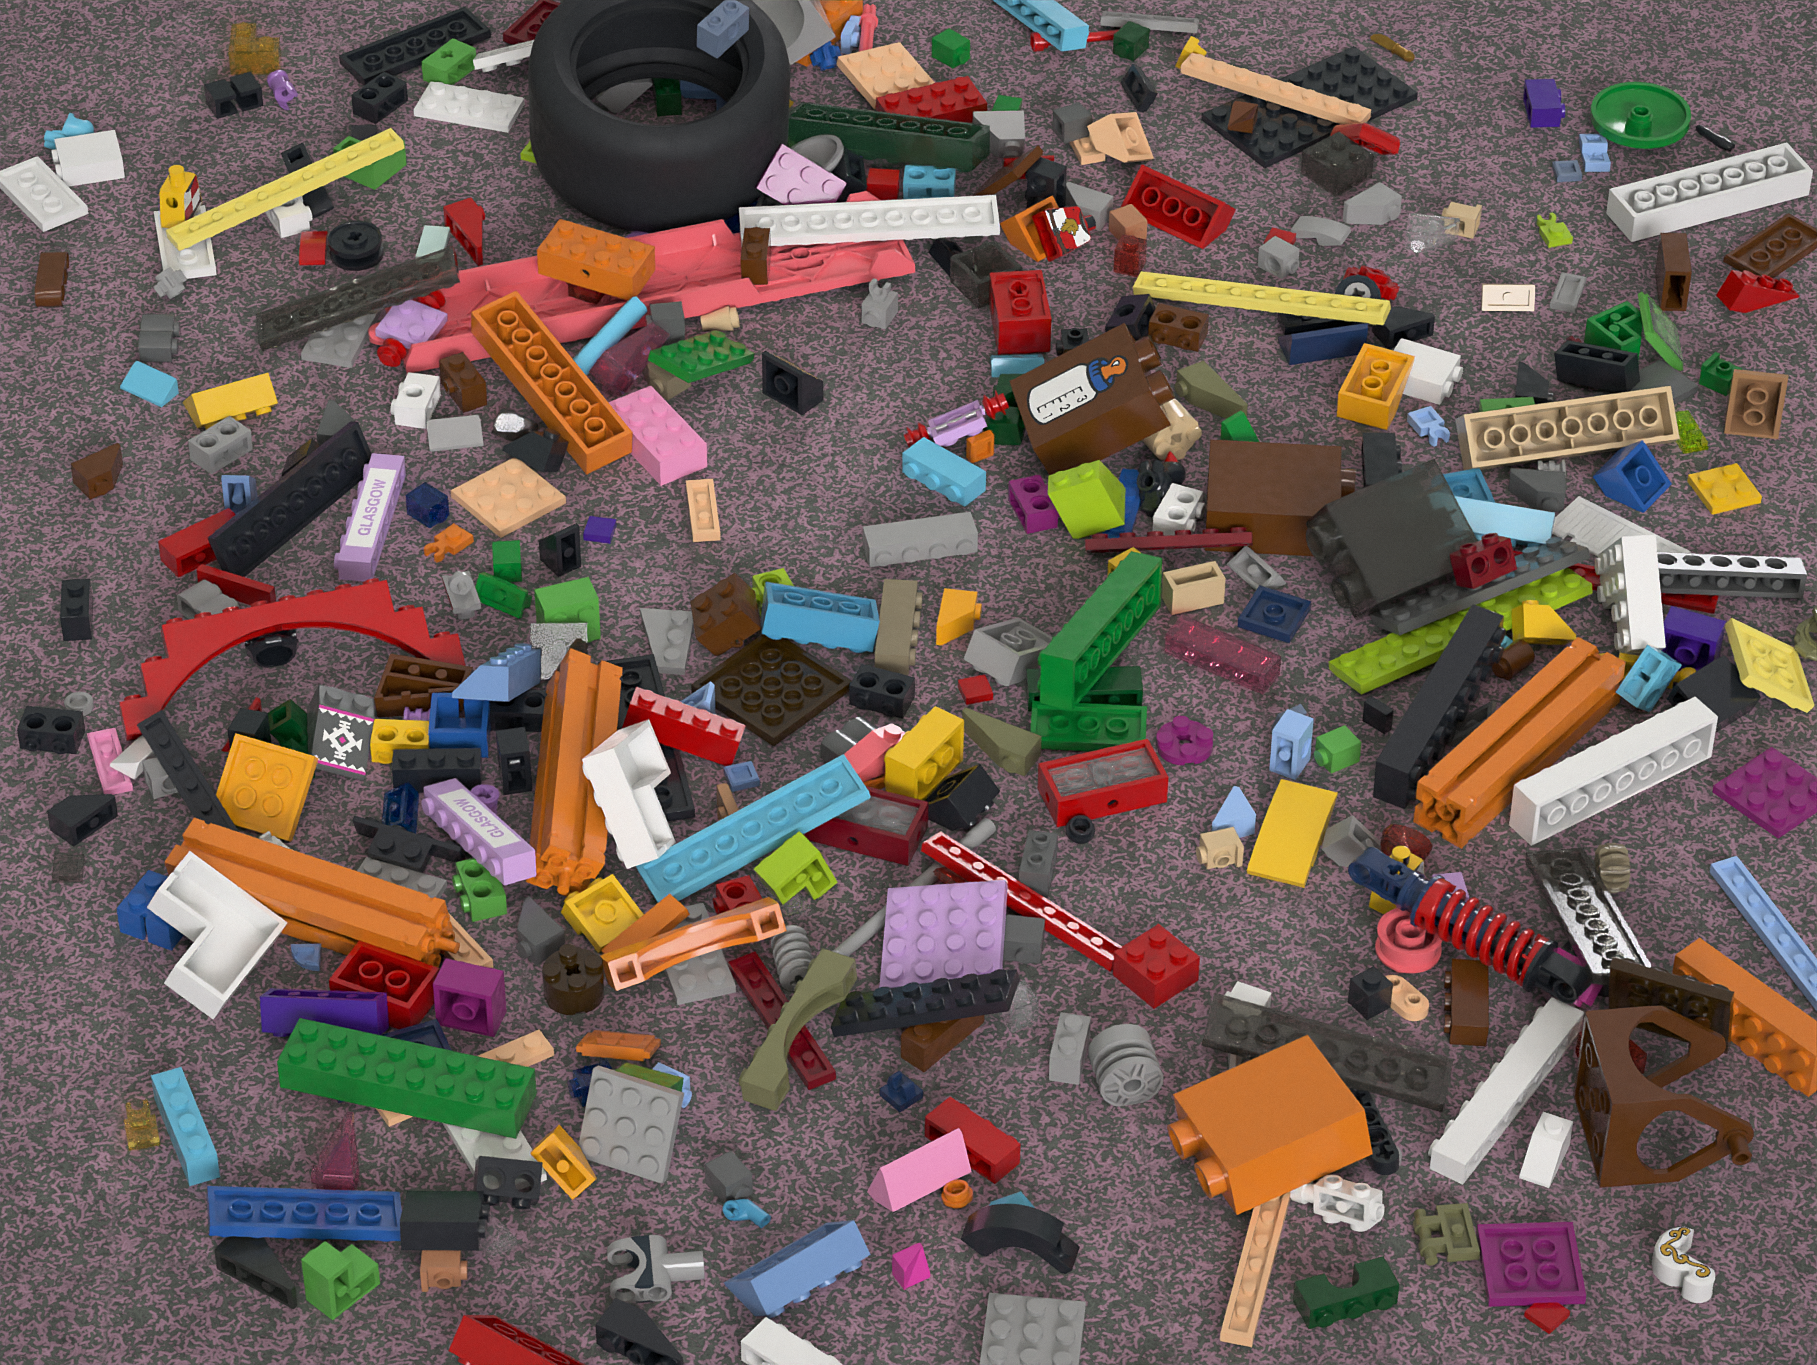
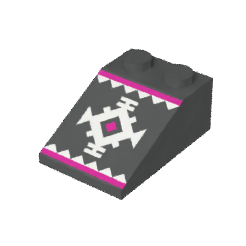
M318 685L307 707L308 754L319 758L316 769L364 780L374 722L373 698L339 690L335 687Z

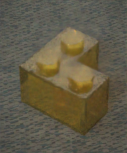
M242 22L232 24L228 52L231 75H240L250 71L253 75H269L271 72L281 70L280 37L264 36L258 38L257 23L248 24Z

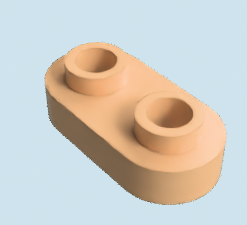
M1385 976L1393 983L1391 1008L1406 1020L1419 1021L1424 1019L1428 1015V999L1401 976Z

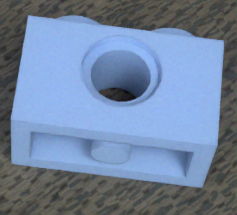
M1289 709L1286 710L1272 730L1269 771L1294 780L1297 779L1310 760L1314 718Z

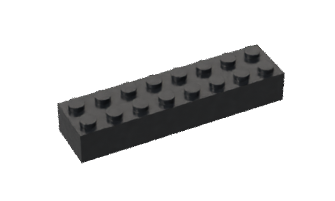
M1472 604L1377 758L1373 798L1403 809L1407 807L1410 801L1414 802L1416 800L1418 781L1424 775L1427 776L1429 774V771L1433 768L1434 761H1440L1444 753L1445 743L1447 741L1451 742L1455 736L1457 723L1465 720L1469 709L1468 705L1471 701L1475 702L1481 689L1480 685L1482 682L1487 683L1491 676L1494 662L1498 664L1502 658L1504 648L1501 647V643L1506 634V629L1503 628V615Z

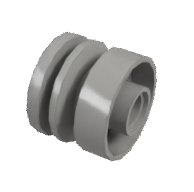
M1133 1024L1114 1025L1103 1030L1093 1038L1088 1047V1057L1096 1075L1100 1094L1106 1102L1119 1107L1139 1104L1150 1100L1159 1092L1163 1085L1164 1075L1155 1056V1049L1147 1030Z

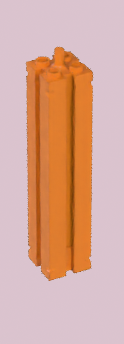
M1577 637L1570 647L1567 646L1437 763L1427 776L1424 775L1418 781L1416 799L1421 802L1415 806L1413 822L1432 833L1438 830L1443 833V839L1462 849L1469 839L1476 836L1512 802L1514 784L1541 772L1545 768H1549L1607 715L1610 709L1620 703L1621 696L1616 691L1619 688V682L1624 677L1626 662L1608 652L1602 656L1599 655L1597 646Z
M571 648L560 663V672L555 671L546 685L547 696L545 697L529 844L535 849L536 876L525 881L544 889L555 885L557 886L558 894L566 897L575 891L581 893L586 890L590 884V879H595L605 865L604 853L606 851L608 833L605 825L606 817L602 807H599L594 799L595 790L591 781L586 778L583 772L582 759L617 731L621 690L620 678L622 676V667L601 660L599 665L590 663V655Z
M193 818L182 835L183 843L181 846L176 844L164 862L168 875H170L188 852L191 851L285 920L287 925L281 932L282 934L312 944H321V947L348 955L360 940L439 968L441 962L439 953L444 954L447 951L457 954L460 948V943L454 941L455 933L450 922L446 902L443 899L437 897L430 898L428 894L213 823L206 824L201 819Z

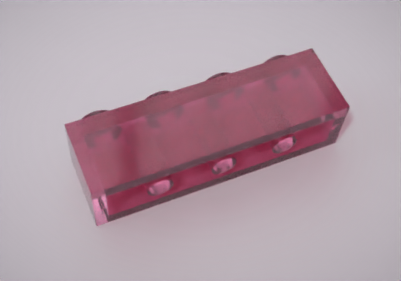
M1182 615L1166 633V654L1262 695L1280 676V655L1185 615Z

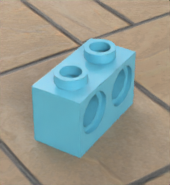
M905 165L903 199L955 197L956 167Z
M1647 645L1616 693L1635 707L1650 712L1682 665L1660 649Z

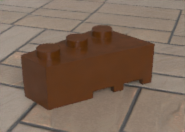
M390 654L374 696L377 717L404 716L405 707H409L410 711H416V708L428 711L431 709L432 693H452L474 672L473 667ZM459 699V711H465L464 699Z

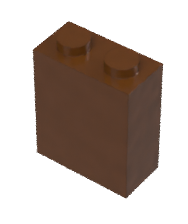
M1660 233L1655 267L1659 307L1662 311H1686L1692 274L1687 234Z

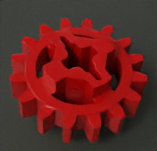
M1362 265L1360 269L1356 267L1347 268L1343 279L1353 275L1367 276L1380 289L1381 300L1382 298L1395 300L1400 286L1392 282L1390 276L1386 275L1384 271Z

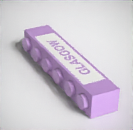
M372 453L369 464L364 465V480L358 483V498L353 499L352 517H347L346 535L342 534L340 553H336L334 558V568L338 569L339 579L366 581L374 578L406 476L404 456Z
M456 778L424 787V799H422L424 813L433 819L440 828L445 830L453 840L458 842L466 852L471 854L479 864L484 866L503 885L536 876L535 849Z

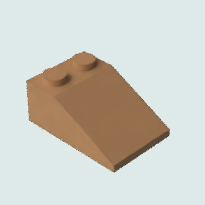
M1734 369L1727 399L1724 434L1778 439L1788 375Z

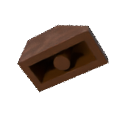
M117 442L71 463L73 483L90 500L97 496L105 495L108 491L114 489L123 466L120 444Z

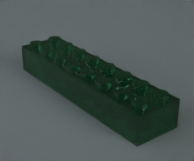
M801 102L789 112L787 147H792L813 136L834 135L841 140L845 148L859 156H863L865 160H875L878 158L886 159L888 163L909 162L910 165L914 166L932 165L935 169L955 168L963 173L973 171L990 155L989 125Z

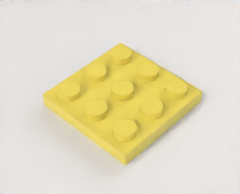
M1733 618L1726 623L1725 629L1728 635V642L1732 648L1741 682L1749 688L1753 687L1764 692L1770 698H1776L1785 702L1791 708H1798L1808 713L1815 705L1798 653L1794 647Z

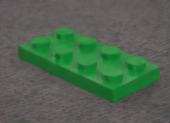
M713 330L706 334L697 335L693 338L651 350L648 361L685 382L691 383L747 365L753 361L755 353L748 350L744 344L727 338L723 332Z
M1032 701L1030 732L1041 736V749L1100 750L1146 739L1147 706L1078 703L1073 710H1067L1042 704L1040 701Z

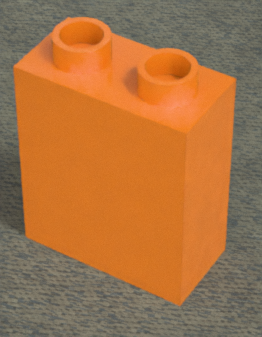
M1308 1035L1173 1094L1178 1121L1167 1125V1130L1175 1151L1182 1160L1195 1155L1199 1161L1194 1164L1195 1173L1205 1194L1209 1198L1222 1194L1236 1215L1373 1154L1365 1109Z

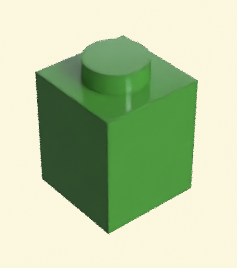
M1344 725L1316 737L1314 758L1319 766H1324L1332 774L1360 762L1362 742Z

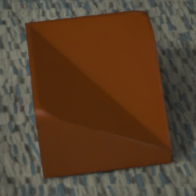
M1234 101L1228 130L1253 133L1257 121L1258 104Z

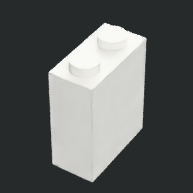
M115 130L54 139L56 149L51 150L56 175L68 187L125 178L123 160Z
M1402 338L1393 350L1415 356L1403 392L1405 395L1440 405L1445 397H1450L1454 382H1459L1463 372V367H1460L1461 355Z

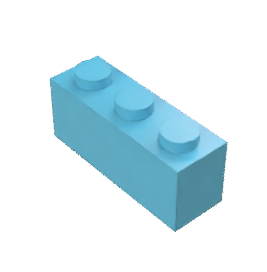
M924 437L903 452L902 472L907 477L925 484L930 490H936L945 495L952 502H957L965 507L986 491L985 470Z

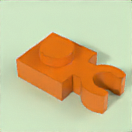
M453 523L434 536L433 543H429L424 547V555L428 556L435 552L434 561L438 563L445 558L446 553L449 552L455 555L473 543V535Z

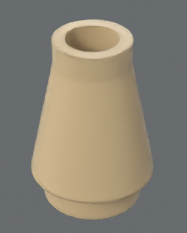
M729 305L700 316L703 331H734V328L740 327L737 308H730Z

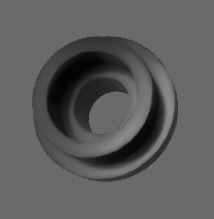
M1077 815L1068 821L1066 835L1071 841L1084 844L1093 839L1095 826L1087 816Z

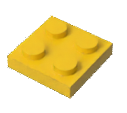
M1737 463L1688 475L1687 482L1712 515L1761 503V494Z

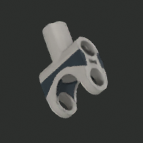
M659 1235L619 1239L607 1247L608 1262L612 1265L626 1264L636 1269L632 1273L624 1275V1277L613 1280L610 1284V1295L613 1300L617 1298L624 1302L633 1303L666 1301L672 1294L671 1282L705 1279L703 1251L668 1253L667 1241ZM617 1251H627L623 1255H614ZM621 1288L630 1289L629 1292L625 1293L618 1292L617 1290Z

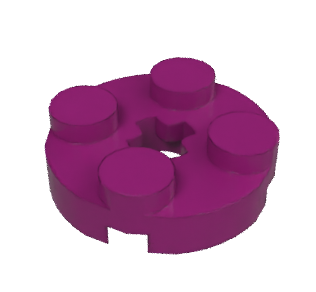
M1176 716L1172 722L1163 725L1156 734L1158 753L1164 760L1175 765L1185 766V763L1193 762L1194 765L1208 759L1212 754L1213 731L1199 722L1189 720L1186 716ZM1181 740L1190 741L1189 743H1184L1183 745L1179 744Z

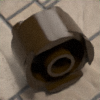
M565 944L544 962L542 967L543 993L546 1003L552 1010L564 1015H575L578 1012H590L601 1004L604 998L603 961L600 956L589 950L577 948L573 944Z

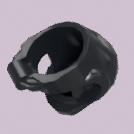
M296 629L270 633L245 642L247 656L255 664L265 668L282 666L289 663L295 657L299 648Z

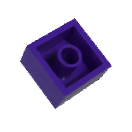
M1671 606L1663 622L1666 647L1661 651L1682 665L1678 671L1686 667H1691L1698 671L1721 656L1726 621Z

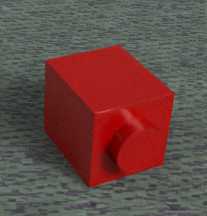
M869 168L865 191L881 201L898 200L900 170Z

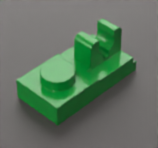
M486 572L479 573L475 588L481 603L514 617L522 618L524 608L530 607L533 597L528 595L527 589Z

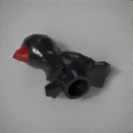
M1171 451L1168 452L1164 463L1154 459L1151 468L1150 462L1145 460L1140 462V466L1137 469L1139 472L1137 477L1139 497L1143 501L1140 508L1142 512H1145L1151 518H1153L1171 484L1182 485L1186 477L1184 466L1177 461Z

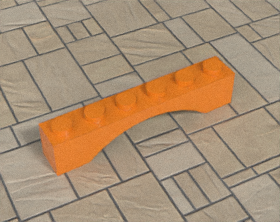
M766 897L600 955L603 961V970L608 985L618 991L646 981L653 975L693 957L730 946L760 941L787 930L779 903L770 897Z

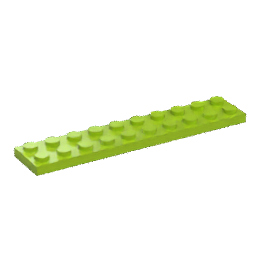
M1567 567L1476 605L1503 615V628L1508 631L1512 629V609L1522 605V601L1537 600L1539 605H1550L1553 610H1556L1592 594V583ZM1470 607L1402 635L1390 633L1384 638L1367 643L1363 647L1349 653H1344L1340 657L1329 661V669L1334 675L1362 695L1438 661Z

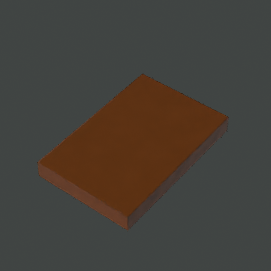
M1039 145L1032 148L995 172L972 196L996 194L1019 179L1043 155L1044 151Z

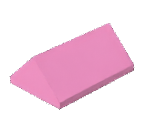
M958 1128L881 1167L867 1192L877 1203L894 1212L945 1186L946 1183L957 1180L972 1172L962 1132Z

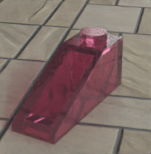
M652 322L605 350L589 373L607 389L618 396H622L649 363L650 351L660 348L670 334Z
M347 1112L320 1152L318 1165L312 1166L311 1184H316L317 1189L357 1190L360 1169L354 1112Z

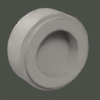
M74 692L64 700L65 710L83 711V716L91 713L94 708L93 698L86 692Z

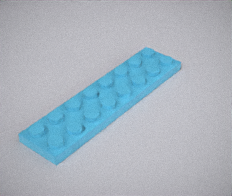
M843 754L671 846L658 859L637 865L636 868L657 903L668 894H671L680 901L777 849L797 832L800 831L804 834L868 800L871 796Z

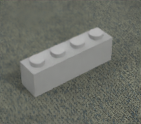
M971 512L863 526V548L869 567L887 566L904 562L912 563L918 560L940 559L947 556L968 555L978 552V532Z

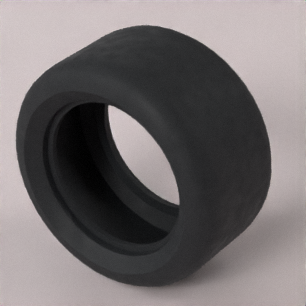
M724 0L563 1L551 12L538 30L528 63L531 148L537 166L549 186L564 201L594 220L619 229L647 233L721 219L726 220L739 213V207H747L763 194V192L755 188L756 184L780 143L787 146L790 100V63L786 45L774 22L752 0H736L749 7V30L720 57L716 58L697 47V25ZM647 78H668L687 81L707 88L719 95L727 103L718 111L694 121L672 125H649L613 116L597 107L592 100L607 89L625 82Z

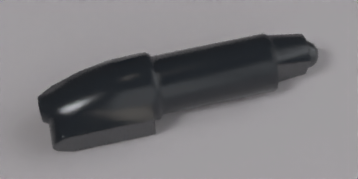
M1696 126V131L1699 135L1712 142L1715 146L1727 151L1735 148V144L1724 136L1716 134L1705 126Z

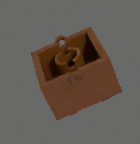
M733 573L726 579H722L715 586L697 595L690 601L696 639L714 656H719L732 647H741L743 640L761 629L755 591L736 573Z

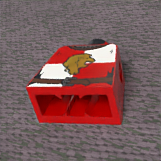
M1078 206L1046 209L1032 216L1049 262L1091 240L1089 231L1096 228L1094 217L1092 215L1083 217Z

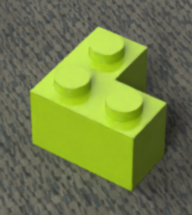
M800 831L787 839L782 846L770 856L764 858L754 868L762 884L782 905L802 889L815 900L838 883L820 851Z

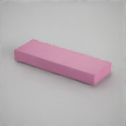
M116 728L87 733L103 794L115 795L133 791L130 777L110 767V763L122 753Z

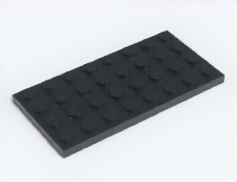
M1355 46L1278 79L1371 109V117L1368 121L1408 104L1418 97V92ZM1248 94L1202 113L1201 119L1263 168L1274 165L1330 139L1333 128L1339 125V123ZM1234 101L1258 104L1257 121L1253 133L1228 130Z

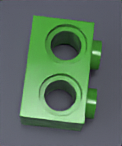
M475 858L455 862L456 875H452V882L455 892H461L462 894L460 896V904L463 913L469 912L472 922L507 914L506 894L501 882L492 876Z

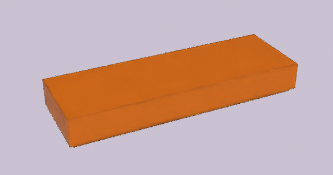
M668 894L602 948L601 952L606 954L669 932L690 914L685 906L671 894Z

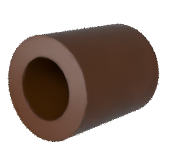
M1515 640L1504 648L1500 662L1498 664L1494 662L1492 666L1493 673L1499 678L1510 680L1534 662L1535 654L1532 647L1524 640Z

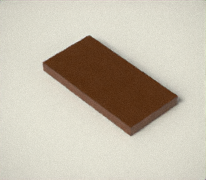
M1787 213L1726 254L1723 262L1740 272L1747 270L1754 275L1761 276L1765 274L1774 278L1817 249V229Z

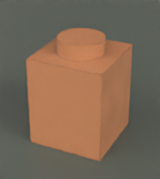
M1132 204L1109 211V231L1124 247L1140 243L1147 238V219Z

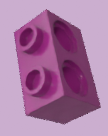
M1040 474L1009 481L1008 501L1026 534L1058 527V517L1060 515L1048 495V484L1044 483Z

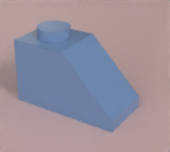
M222 475L221 481L225 509L230 508L237 514L258 497L255 478L251 476Z

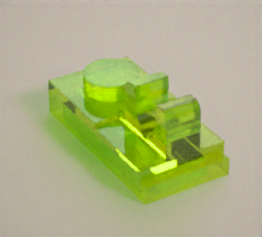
M1689 410L1675 412L1680 438L1675 442L1682 453L1687 454L1708 450V441Z

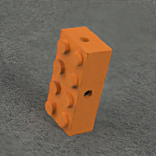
M559 219L537 249L538 274L629 300L633 296H638L655 272V246Z

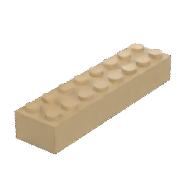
M1671 386L1464 414L1455 419L1464 470L1476 468L1482 470L1538 462V460L1546 461L1617 451L1641 440L1647 446L1671 443L1680 439Z

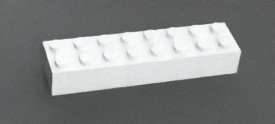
M1783 143L1609 189L1606 214L1631 242L1660 235V233L1672 232L1807 196L1810 191L1813 170L1788 143Z
M1693 697L1665 712L1656 714L1640 724H1635L1630 729L1613 735L1595 746H1590L1572 757H1567L1562 762L1545 768L1527 779L1520 780L1514 784L1509 826L1532 846L1712 756L1718 716L1699 699Z

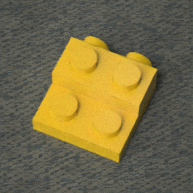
M613 874L605 879H602V877L595 879L581 893L578 891L571 893L563 901L564 906L561 910L562 915L578 935L583 933L598 953L644 915Z

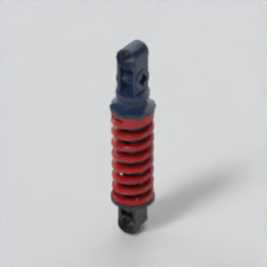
M1375 847L1367 848L1348 867V873L1355 883L1394 903L1398 909L1410 912L1411 925L1414 927L1418 926L1423 930L1426 929L1430 934H1438L1442 941L1452 942L1454 948L1465 950L1468 956L1472 958L1479 957L1480 962L1485 966L1493 965L1494 971L1499 974L1506 973L1508 979L1522 986L1523 990L1531 992L1536 987H1539L1561 1002L1572 1004L1592 984V977L1586 968L1575 964L1557 953L1558 942L1553 939L1549 940L1539 933L1534 939L1535 933L1530 928L1524 930L1517 937L1521 929V924L1518 921H1512L1504 929L1507 922L1506 914L1501 912L1493 918V907L1485 905L1479 910L1480 901L1476 897H1472L1465 902L1466 892L1462 889L1454 892L1457 886L1446 881L1441 875L1428 880L1423 873L1413 871L1402 862L1394 860Z

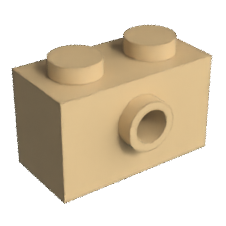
M1216 561L1163 572L1162 599L1171 615L1224 604L1226 578Z

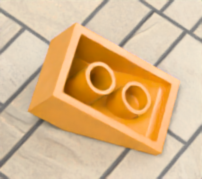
M1364 343L1338 393L1337 417L1388 430L1397 412L1415 356Z

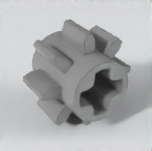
M169 267L155 277L158 283L153 288L160 297L167 295L169 299H172L186 289L183 282L187 278L181 270L174 272Z

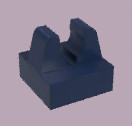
M897 1071L889 1076L887 1084L880 1088L879 1095L898 1112H902L923 1098V1090L902 1074L901 1071Z

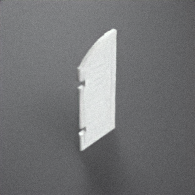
M1580 496L1555 517L1553 535L1562 539L1569 535L1573 537L1570 542H1576L1578 545L1587 547L1589 553L1597 557L1599 553L1619 538L1641 535L1656 536L1657 552L1691 554V551Z

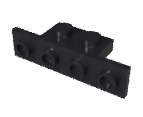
M354 816L352 820L357 834L373 838L367 851L368 858L420 873L424 872L431 856L451 862L466 860L462 847L453 841L446 840L443 842L434 839L426 833H412L399 825L388 826L371 817L361 818Z

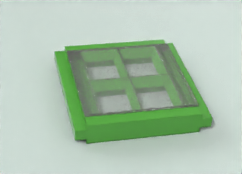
M1640 292L1638 300L1645 339L1671 367L1678 371L1684 370L1682 350L1676 325L1648 294Z

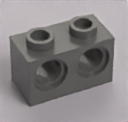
M1029 830L1019 869V881L1047 899L1057 861V833Z

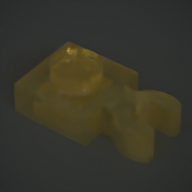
M143 1100V1108L140 1110L132 1109L131 1103L127 1102L125 1108L128 1119H124L129 1151L159 1146L160 1140L155 1114L150 1115L148 1100Z

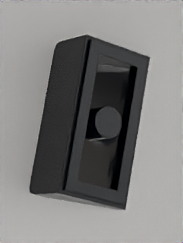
M940 238L935 239L928 252L952 280L980 271L956 242Z

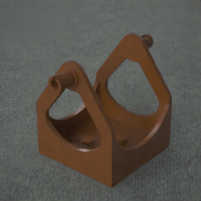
M1664 1006L1585 1011L1573 1096L1599 1188L1679 1182L1731 1154L1732 1162L1735 1165H1745L1751 1161L1752 1153L1749 1150L1748 1144L1754 1137V1131L1749 1122L1690 1094H1676L1662 1089L1664 1086L1711 1062L1724 1053L1726 1049L1725 1039L1721 1034L1711 1029L1708 1018L1698 1017L1691 1020ZM1644 1022H1653L1690 1041L1687 1054L1647 1077H1644L1637 1069L1629 1052L1630 1036L1636 1026ZM1679 1110L1717 1129L1715 1133L1716 1139L1713 1143L1668 1168L1652 1169L1644 1164L1637 1154V1143L1641 1133L1654 1118L1665 1111Z

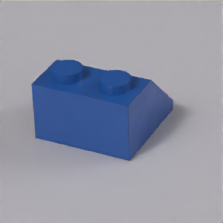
M1643 440L1620 448L1593 476L1606 497L1642 513L1672 484Z

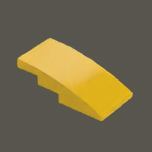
M1281 779L1260 829L1247 867V874L1304 888L1311 866L1315 863L1319 847L1324 841L1325 832L1328 828L1338 793Z

